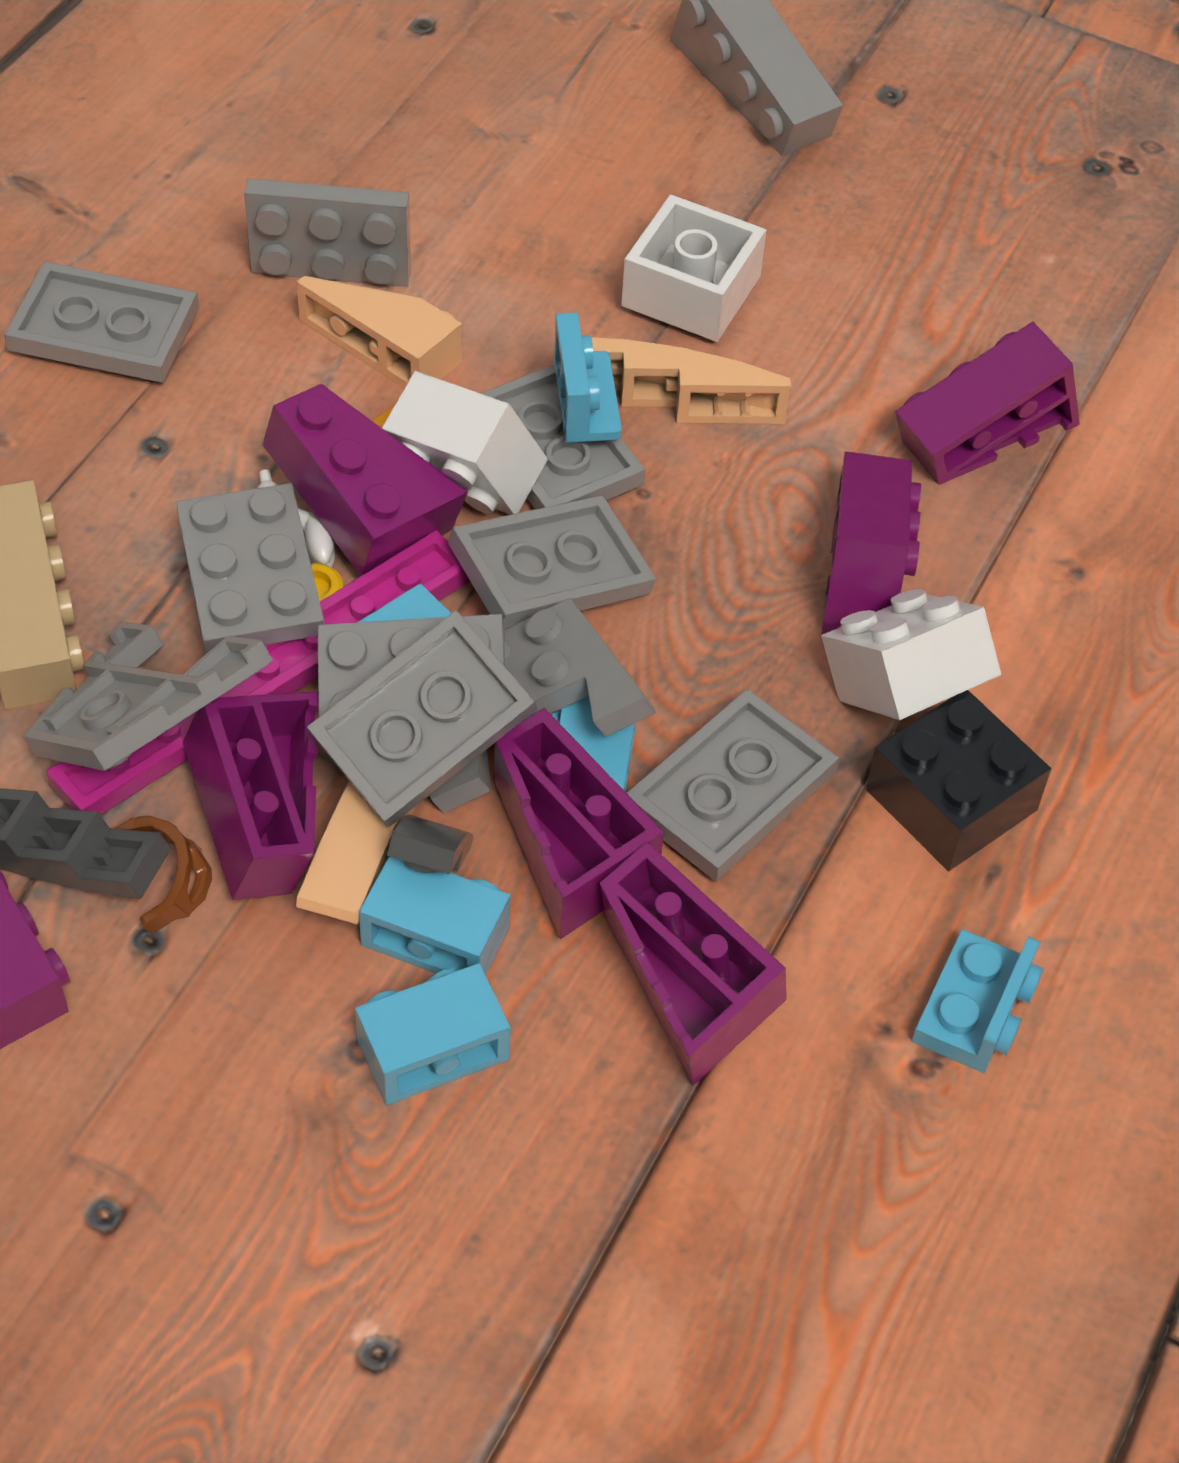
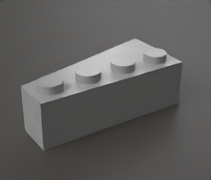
M682 0L671 35V42L782 156L831 136L843 104L769 0Z

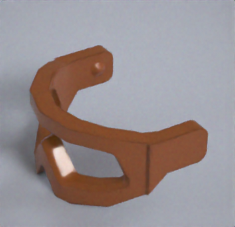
M153 816L132 817L115 827L114 829L158 832L166 843L175 844L178 858L176 879L163 902L141 916L140 920L144 929L150 933H155L176 919L190 917V914L206 899L212 881V868L203 856L202 849L194 841L184 837L174 824ZM193 866L196 877L194 886L188 895L187 889Z

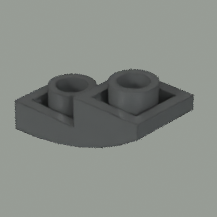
M407 815L392 832L387 856L403 860L409 868L423 873H436L440 871L450 874L451 871L458 872L471 848L473 834L417 816Z

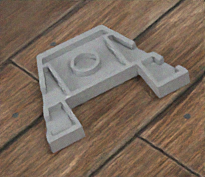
M571 598L548 609L540 610L532 617L505 629L506 669L535 701L537 710L531 715L543 708L552 714L589 696L593 722L606 737L655 714L654 706ZM487 750L430 794L432 802L443 813L491 791Z
M121 622L109 634L114 643L109 652L104 657L101 652H95L83 665L88 677L73 693L70 687L64 688L23 738L36 757L105 771L123 763L133 752L260 671L273 660L262 640L227 636L184 674L141 669L137 667L160 649L163 643L152 625Z

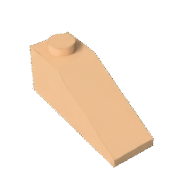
M303 276L296 281L299 321L404 388L414 371L441 380L462 363V323L457 321L449 312L438 309L420 297Z

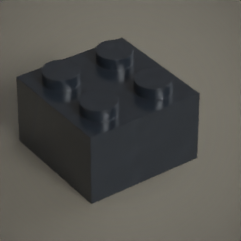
M966 690L951 697L876 746L866 790L949 872L1038 810L1052 768L969 690Z

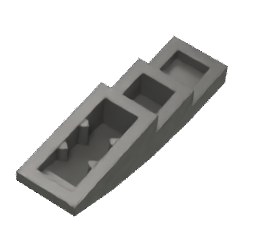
M0 788V869L32 879L84 891L141 899L171 850L158 832L109 828L98 812L49 808L37 791Z

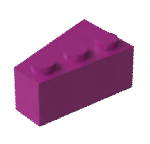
M1034 321L1017 332L1004 335L993 348L971 362L960 364L947 378L925 392L914 394L901 408L895 411L902 442L939 485L996 461L997 453L995 451L1015 442H1019L1025 449L1039 442L1040 436L1037 433L1058 424L1066 431L1080 425L1073 363Z
M319 384L273 405L262 445L360 576L435 530L440 534L452 530L468 491L323 384Z
M845 451L836 502L831 545V575H828L826 595L828 596L821 635L841 627V619L850 614L867 610L877 612L891 606V598L901 593L904 575L915 576L920 541H917L921 514L918 511L921 483L912 482V460Z
M319 691L216 698L196 711L183 740L232 900L292 894L314 854L316 786H313V761L317 755L318 742L310 734L307 726L315 721V713L319 707Z
M545 708L523 720L495 742V785L559 938L562 939L604 911L599 883L645 842H648L662 854L664 832Z
M645 842L599 883L605 916L692 1086H694L787 1000L786 968L654 847Z
M1 869L0 1049L69 1012L62 986L70 983L67 970L53 948L45 951L42 949L36 938L39 932L31 914L22 901L15 903L8 891V884Z

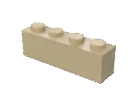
M34 480L0 486V691L5 710L53 701L64 688L70 687L74 693L77 688L73 672L85 670L78 634L66 636L64 629L66 625L76 624L69 589L56 590L55 581L66 579L60 546H47L46 538L57 536L51 502H38Z

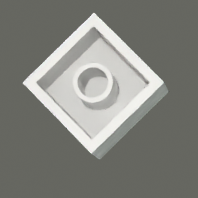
M670 194L624 259L621 306L718 342L761 277L767 229Z
M414 371L382 427L386 432L467 490L468 494L465 502L486 514H492L495 509L510 515L518 513L548 460L509 403Z
M923 589L905 591L891 598V606L877 612L867 610L850 614L841 619V627L821 635L839 701L898 720L1001 675L984 607L960 602L956 596H932L926 594V591Z

